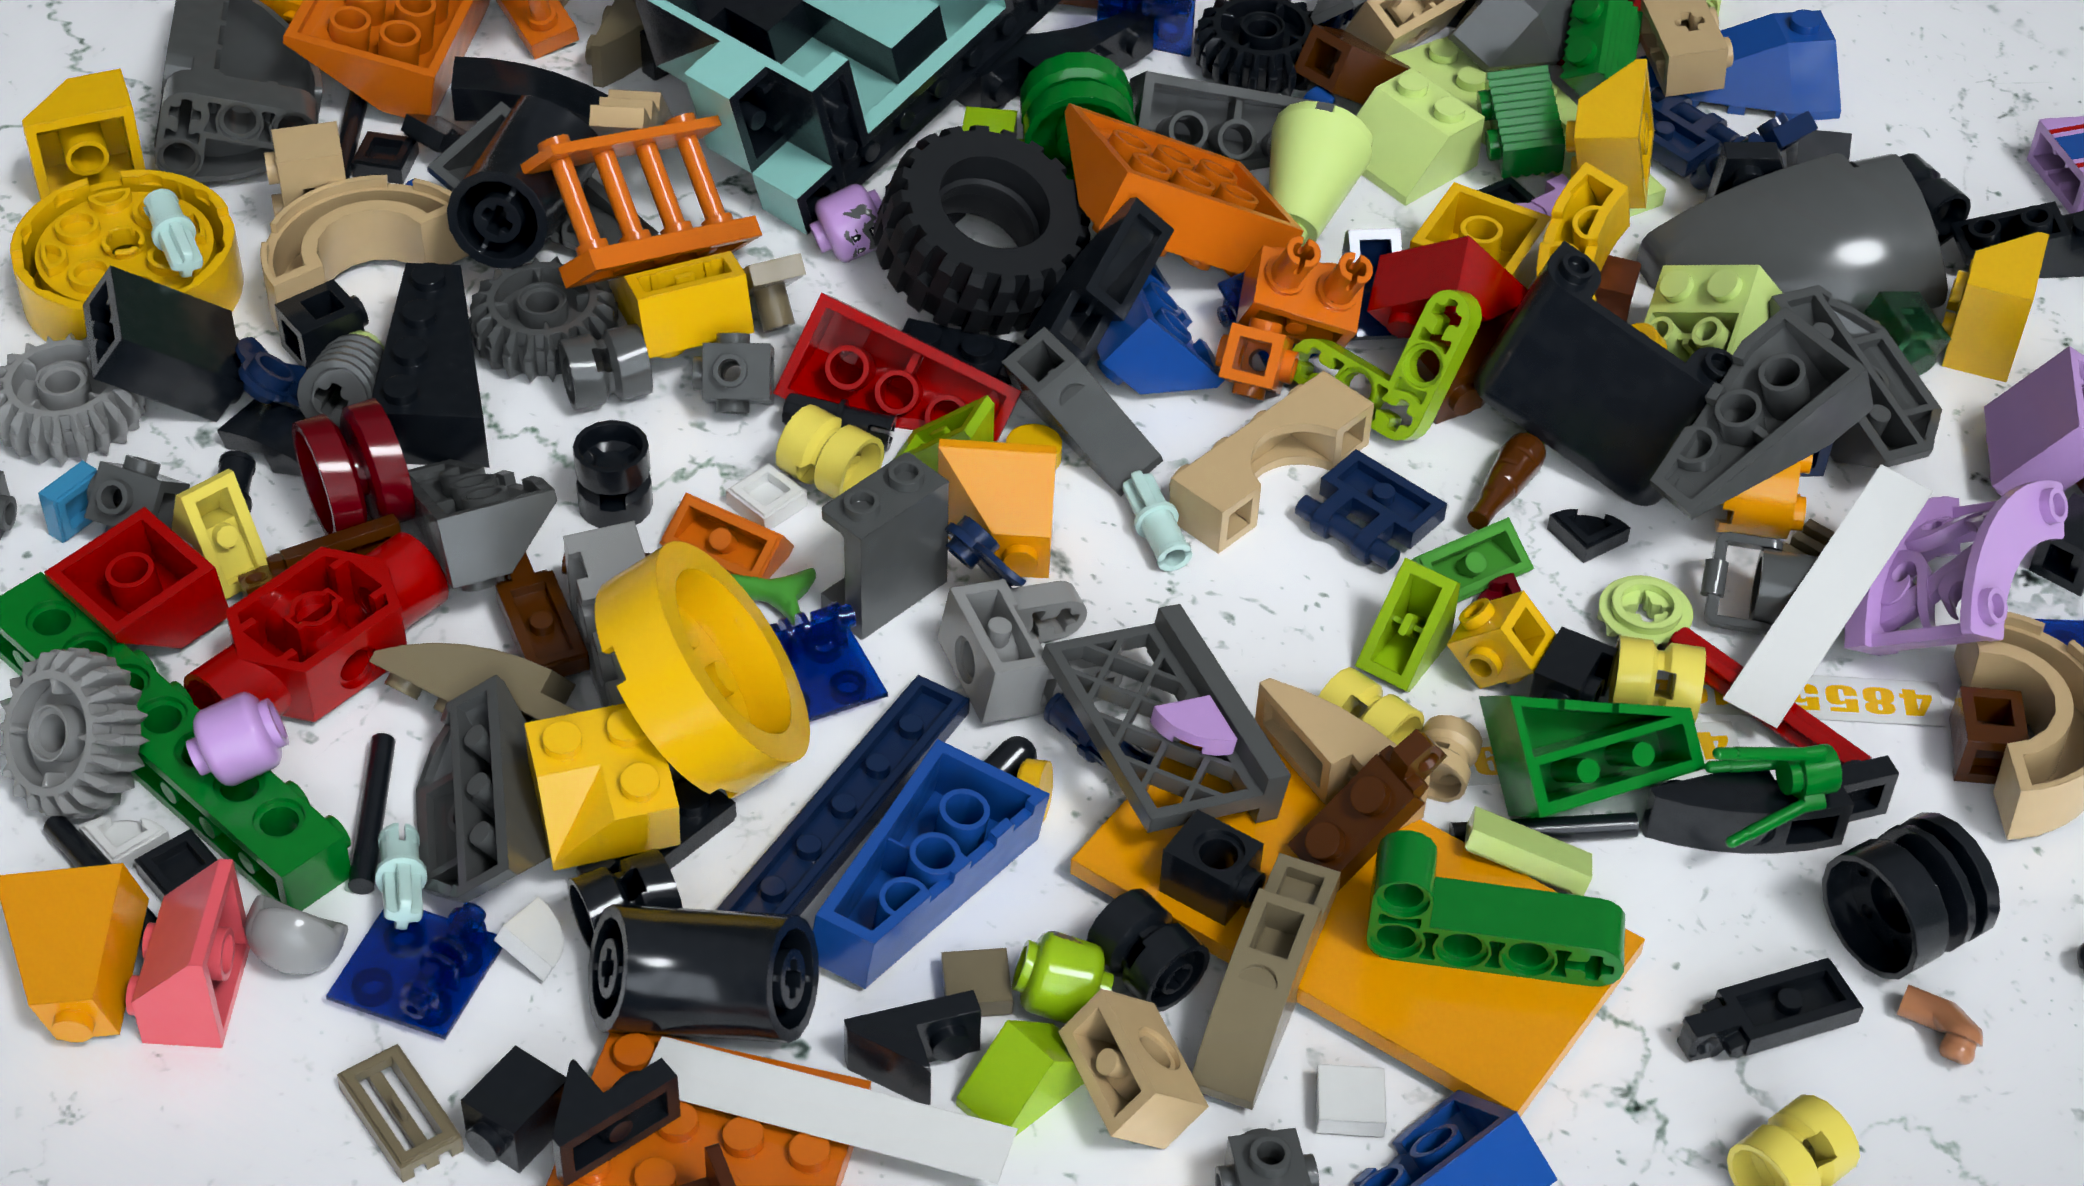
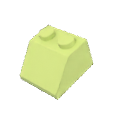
M1413 67L1376 86L1356 115L1364 122L1373 136L1372 158L1362 176L1405 206L1478 165L1485 116Z

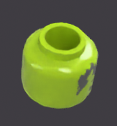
M1048 931L1043 933L1036 942L1027 940L1024 944L1015 968L1012 990L1020 992L1021 1005L1027 1012L1066 1024L1101 988L1112 990L1114 974L1104 971V952L1097 944L1057 931Z

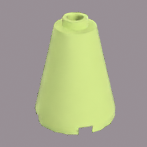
M1303 101L1287 106L1278 113L1271 133L1268 192L1304 230L1301 237H1304L1301 247L1304 246L1308 239L1317 241L1372 158L1373 136L1364 122L1348 110L1335 105L1332 112L1315 109L1317 101Z

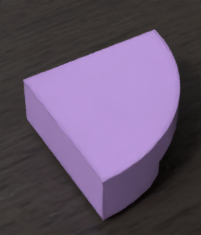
M1210 695L1157 705L1153 708L1150 723L1164 738L1173 742L1174 737L1189 744L1202 747L1201 753L1206 755L1221 756L1233 754L1237 737Z

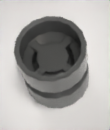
M636 323L606 329L599 340H596L590 333L558 340L557 348L561 374L568 399L574 410L605 404L609 394L612 393L620 400L652 393L653 378L648 351L641 330ZM603 361L605 372H597V362Z

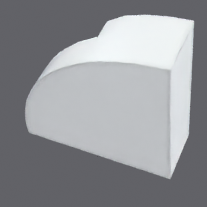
M104 816L78 826L80 833L108 864L123 863L128 871L136 867L134 859L170 840L168 831L162 825L147 818H140L141 822L130 820L112 821L111 816Z
M539 896L506 922L494 939L495 942L543 982L556 966L564 948V937L560 923L550 907Z

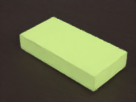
M1474 807L1466 825L1464 847L1466 851L1573 895H1585L1592 880V853L1480 807Z

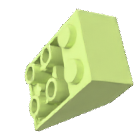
M1663 265L1644 323L1652 325L1665 339L1667 350L1685 363L1695 351L1704 347L1719 348L1733 355L1742 340L1771 318L1769 301L1772 296L1782 294V291L1760 265Z

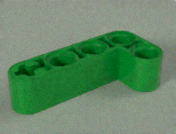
M1399 830L1389 833L1381 839L1377 849L1371 886L1366 937L1367 945L1377 955L1396 961L1584 986H1605L1613 984L1622 977L1625 959L1626 920L1625 912L1614 902L1595 897L1436 877L1437 846L1431 838L1419 832Z

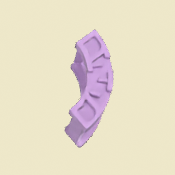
M2054 480L2028 482L2009 490L1997 501L1959 506V498L1949 496L1929 498L1846 623L1844 648L1881 656L1898 654L1899 651L2003 640L2004 623L2008 612V594L2020 562L2040 542L2064 538V521L2068 515V502L2063 492L2062 483ZM1973 542V544L1961 552L1960 543ZM1957 555L1935 573H1932L1928 565L1930 560L1935 557ZM1917 575V584L1915 585L1913 581ZM1942 600L1948 614L1953 619L1959 620L1956 607L1961 600L1960 623L1936 626L1935 604ZM1917 617L1920 618L1923 628L1900 630L1902 626L1910 623Z

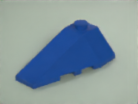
M1802 9L1795 12L1772 13L1721 30L1723 37L1730 38L1734 55L1733 65L1726 68L1724 89L1684 94L1692 100V106L1695 108L1699 106L1700 102L1728 106V114L1744 116L1745 109L1752 108L1775 111L1774 117L1784 112L1788 120L1806 111L1810 112L1814 120L1839 119L1841 99L1836 39L1821 10L1811 11ZM1644 55L1636 59H1647L1650 92L1652 93L1660 84L1647 56Z
M1156 264L1125 320L1111 321L1096 348L1100 357L1097 365L1103 374L1114 384L1120 385L1124 381L1139 394L1218 388L1225 380L1218 377L1220 368L1215 365V356L1207 343L1199 338L1195 343L1192 341V336L1187 327L1193 321L1187 312L1179 307L1167 293L1171 287Z
M1457 1090L1409 1126L1392 1142L1398 1155L1386 1167L1378 1171L1376 1168H1366L1353 1181V1184L1355 1186H1550L1558 1179L1517 1111Z

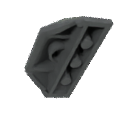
M1476 0L1448 39L1484 72L1496 71L1501 68H1522L1546 64L1548 66L1556 65L1565 55L1564 49L1568 46L1565 40L1569 37L1566 32L1571 28L1568 25L1572 20L1569 16L1572 12L1570 6L1575 1Z
M1820 285L1772 296L1769 301L1770 317L1786 306L1868 369L1874 409L1833 442L1830 452L1833 461L1879 468L1881 464L1891 467L1929 457L1934 448V439L1938 430L1942 408L1885 327L1854 307L1832 299V293Z
M497 675L446 703L440 720L445 725L430 748L416 788L417 831L420 837L419 859L423 861L427 868V882L423 890L428 894L464 904L550 858L528 763L524 726L526 720L505 682Z

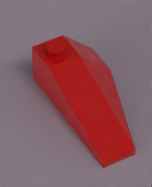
M821 293L773 394L785 400L790 393H798L840 403L841 399H847L849 406L886 415H896V428L915 430L988 395L995 403L993 441L998 442L1022 391L833 296Z

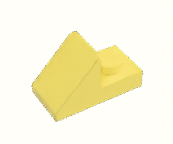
M226 469L176 495L172 531L184 541L190 543L193 549L215 566L226 599L242 592L237 576L268 564L266 561L267 555L234 472Z

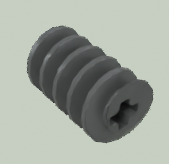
M359 334L342 335L328 343L299 381L297 398L299 408L306 419L324 413L333 420L340 430V416L343 407L372 399L384 351L379 343L368 336Z

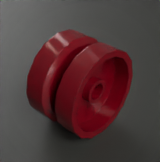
M375 398L343 407L340 416V430L333 420L324 413L292 423V439L299 470L309 500L325 535L367 522V512L373 520L392 513L399 523L415 518L414 493L408 468L391 422L382 405Z

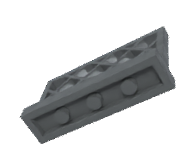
M1181 604L1158 608L1155 623L1045 644L1042 655L1044 662L1147 833L1184 825L1197 809L1214 818L1248 811L1255 823L1277 819L1291 774ZM1146 647L1147 653L1154 663L1151 667L1120 654L1125 650ZM1083 659L1101 666L1102 669L1096 678L1073 669L1069 661ZM1111 671L1142 682L1143 684L1138 693L1106 682ZM1151 687L1175 695L1178 701L1210 695L1237 737L1233 754L1221 756L1202 754L1197 749L1174 740L1171 742L1161 735L1133 725L1132 723L1138 713L1151 718L1154 706L1163 704L1147 697ZM1096 698L1128 709L1124 720L1122 721L1099 712L1094 705ZM1126 741L1156 753L1151 764L1149 765L1126 756L1120 748L1122 742ZM1164 757L1198 769L1193 780L1190 781L1159 769ZM1208 773L1228 781L1235 791L1223 794L1205 787L1201 783L1205 774ZM1150 785L1183 797V800L1178 804L1157 808L1147 791Z

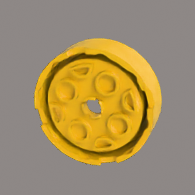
M146 169L120 170L121 179L89 185L86 177L53 191L37 202L23 216L13 233L10 243L13 271L23 311L29 325L44 341H47L48 336L53 341L65 340L70 333L74 335L76 340L85 339L87 332L83 304L110 265L233 312L242 294L244 274L234 223L224 200L212 189L194 179L171 172ZM169 189L173 191L179 199V205L183 214L189 217L195 225V241L204 262L202 268L193 270L192 277H181L179 271L171 270L164 252L159 250L152 241L151 231L153 227L144 212L143 207H146V205H144L143 201L154 190Z
M672 541L602 584L595 600V623L602 652L611 654L615 651L626 678L625 681L616 687L648 739L683 777L708 794L721 788L726 791L728 798L731 799L740 796L792 765L806 754L810 742L809 716L805 699L791 662L778 637L755 602L736 579L715 559L689 543Z

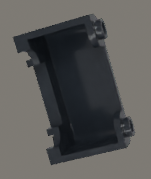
M1563 241L1550 256L1485 355L1473 377L1474 388L1487 404L1530 434L1539 438L1543 443L1625 500L1640 506L1655 505L1662 500L1663 496L1652 488L1650 479L1683 429L1693 425L1705 407L1706 394L1714 382L1720 384L1733 364L1732 355L1719 348L1704 347L1695 351L1686 363L1592 299L1601 283V273L1597 265L1587 255L1566 241Z

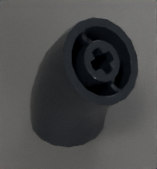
M522 95L519 97L484 151L451 193L447 207L449 230L458 246L475 261L493 268H516L530 262L544 247L566 216L567 210L552 170L524 174L520 164L539 152L537 145L548 138L568 134L570 140L574 141L598 136L583 120L567 109L537 96ZM595 162L574 166L582 189L597 168Z
M611 904L603 910L597 921L591 942L588 965L590 1010L596 1027L603 1033H641L644 1035L790 1043L800 1038L809 1024L816 1002L819 981L818 951L814 933L806 919L792 914Z

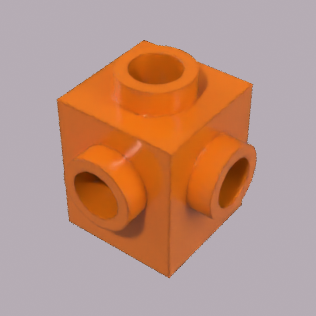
M1251 317L1249 326L1232 322L1229 335H1222L1217 349L1215 365L1220 367L1218 377L1234 383L1232 393L1264 401L1266 391L1281 394L1283 383L1292 384L1298 366L1299 352L1292 350L1294 340L1281 334L1283 325ZM1260 351H1265L1269 354L1264 371H1256L1252 366L1253 356Z

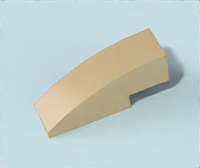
M1272 678L1259 682L1255 720L1272 745L1325 805L1376 754L1379 755V752L1389 745L1394 748L1397 746L1373 726L1343 708L1312 693ZM1430 775L1424 780L1428 786L1431 778ZM1428 789L1421 797L1425 804L1401 828L1424 817Z

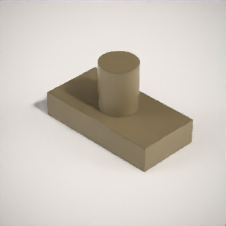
M801 253L746 266L743 270L746 273L749 297L754 296L763 331L777 330L795 324L786 287L806 275Z

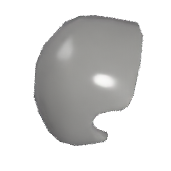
M262 895L256 896L244 927L248 945L253 953L265 965L288 974H312L329 967L338 957L348 933V925L317 917Z

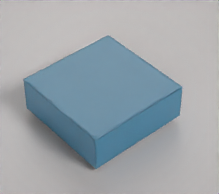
M83 460L38 492L48 533L62 543L93 522L84 518L88 506V485L92 477L97 473V469Z

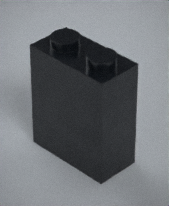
M110 265L83 304L93 379L217 422L228 406L238 402L244 392V382L238 373L242 363L235 351L239 338L236 336L232 311Z

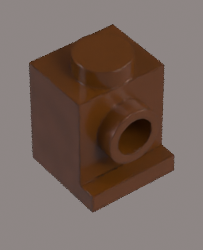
M1959 687L1949 716L1955 766L1952 771L1953 780L1995 784L2007 743L2029 739L2021 691Z

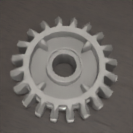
M70 333L65 340L53 341L48 336L46 343L39 346L26 343L25 353L22 355L7 354V365L0 366V439L4 447L14 448L19 458L33 455L37 462L41 464L53 457L57 458L63 466L69 458L80 456L86 462L90 453L99 451L108 454L109 446L112 442L127 443L128 431L139 429V419L142 414L146 413V397L93 379L87 337L83 340H76L74 335Z
M88 648L54 649L50 652H41L39 658L35 661L24 662L22 676L10 679V688L13 695L0 701L1 706L6 712L4 722L0 723V730L3 731V744L0 746V754L5 755L7 759L2 776L15 780L13 796L25 798L29 810H37L40 813H45V816H65L67 819L90 818L95 814H103L104 809H108L110 806L120 805L121 793L135 788L131 771L145 766L138 753L140 745L149 742L148 739L141 735V723L149 715L138 710L137 703L142 695V691L129 686L131 671L117 666L116 658L107 657L103 653L91 652Z

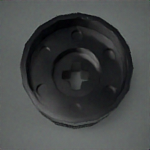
M1921 812L1909 818L1903 824L1890 828L1879 836L1878 839H1869L1838 855L1827 863L1822 878L1823 903L1831 925L1842 944L1865 969L1886 979L1899 980L1942 956L1944 952H1951L1964 943L1979 937L1994 927L2000 912L1999 886L1991 863L1977 841L1958 822L1940 813Z

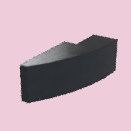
M455 56L451 95L455 121H479L501 101L511 109L516 100L522 95H533L567 109L589 126L590 105H599L600 97H608L607 94L588 84L553 71L523 63L477 57Z
M1137 197L1130 198L1108 220L1064 273L1041 306L1023 337L1029 340L1045 327L1086 367L1111 321L1125 320L1174 229Z

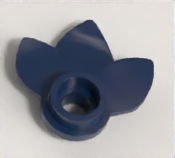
M253 337L239 340L235 347V351L242 363L238 373L244 382L243 388L247 394L265 404H271L273 401L279 403L288 402L299 407L297 391L299 381L307 371L306 368L302 365L285 363L269 354Z
M964 515L957 524L950 522L945 528V531L951 538L945 547L969 569L972 570L977 564L993 581L1005 579L1010 588H1012L1011 586L1022 587L1027 582L1007 567L994 554L1000 548V545L984 528L970 517Z

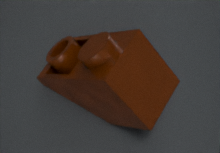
M1315 24L1295 64L1296 73L1334 94L1364 105L1376 86L1411 68L1343 29Z

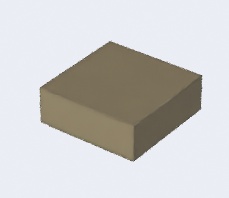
M1007 948L941 952L944 996L974 990L981 1009V1016L1008 1015L1013 1013V996Z

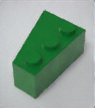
M1510 695L1479 696L1508 816L1542 818L1705 769L1691 708Z

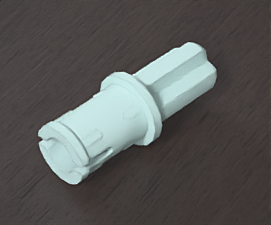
M169 189L154 190L143 201L144 205H146V207H143L144 212L153 227L151 231L152 241L159 250L164 252L171 270L179 271L181 277H192L193 270L202 268L204 262L195 241V225L189 217L183 214L179 205V199L173 191Z
M1140 470L1132 472L1131 478L1123 482V491L1136 516L1134 527L1138 535L1147 539L1160 569L1163 571H1175L1184 567L1191 560L1193 553L1177 524L1179 518L1177 509L1170 502H1166L1153 474H1143Z
M392 823L382 829L378 836L381 862L375 871V881L378 889L383 893L384 918L394 921L396 929L405 930L408 928L409 923L419 922L423 917L422 889L427 882V868L423 861L419 859L420 837L416 828L405 823L404 840H400L399 823Z

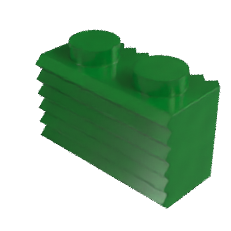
M1574 0L1575 2L1570 6L1572 12L1569 16L1572 20L1568 25L1571 28L1566 32L1569 35L1565 40L1568 46L1564 49L1565 56L1562 59L1565 63L1561 66L1564 72L1559 77L1580 97L1636 59L1643 12L1638 11V7L1633 6L1632 1Z
M1548 65L1486 72L1485 90L1477 91V109L1480 114L1485 116V121L1490 122L1491 130H1486L1485 132L1488 160H1498L1503 179L1510 176L1517 179L1521 175L1528 177L1531 174L1538 176L1542 172L1546 175L1552 171L1557 174L1561 172L1564 165L1565 136L1563 135Z

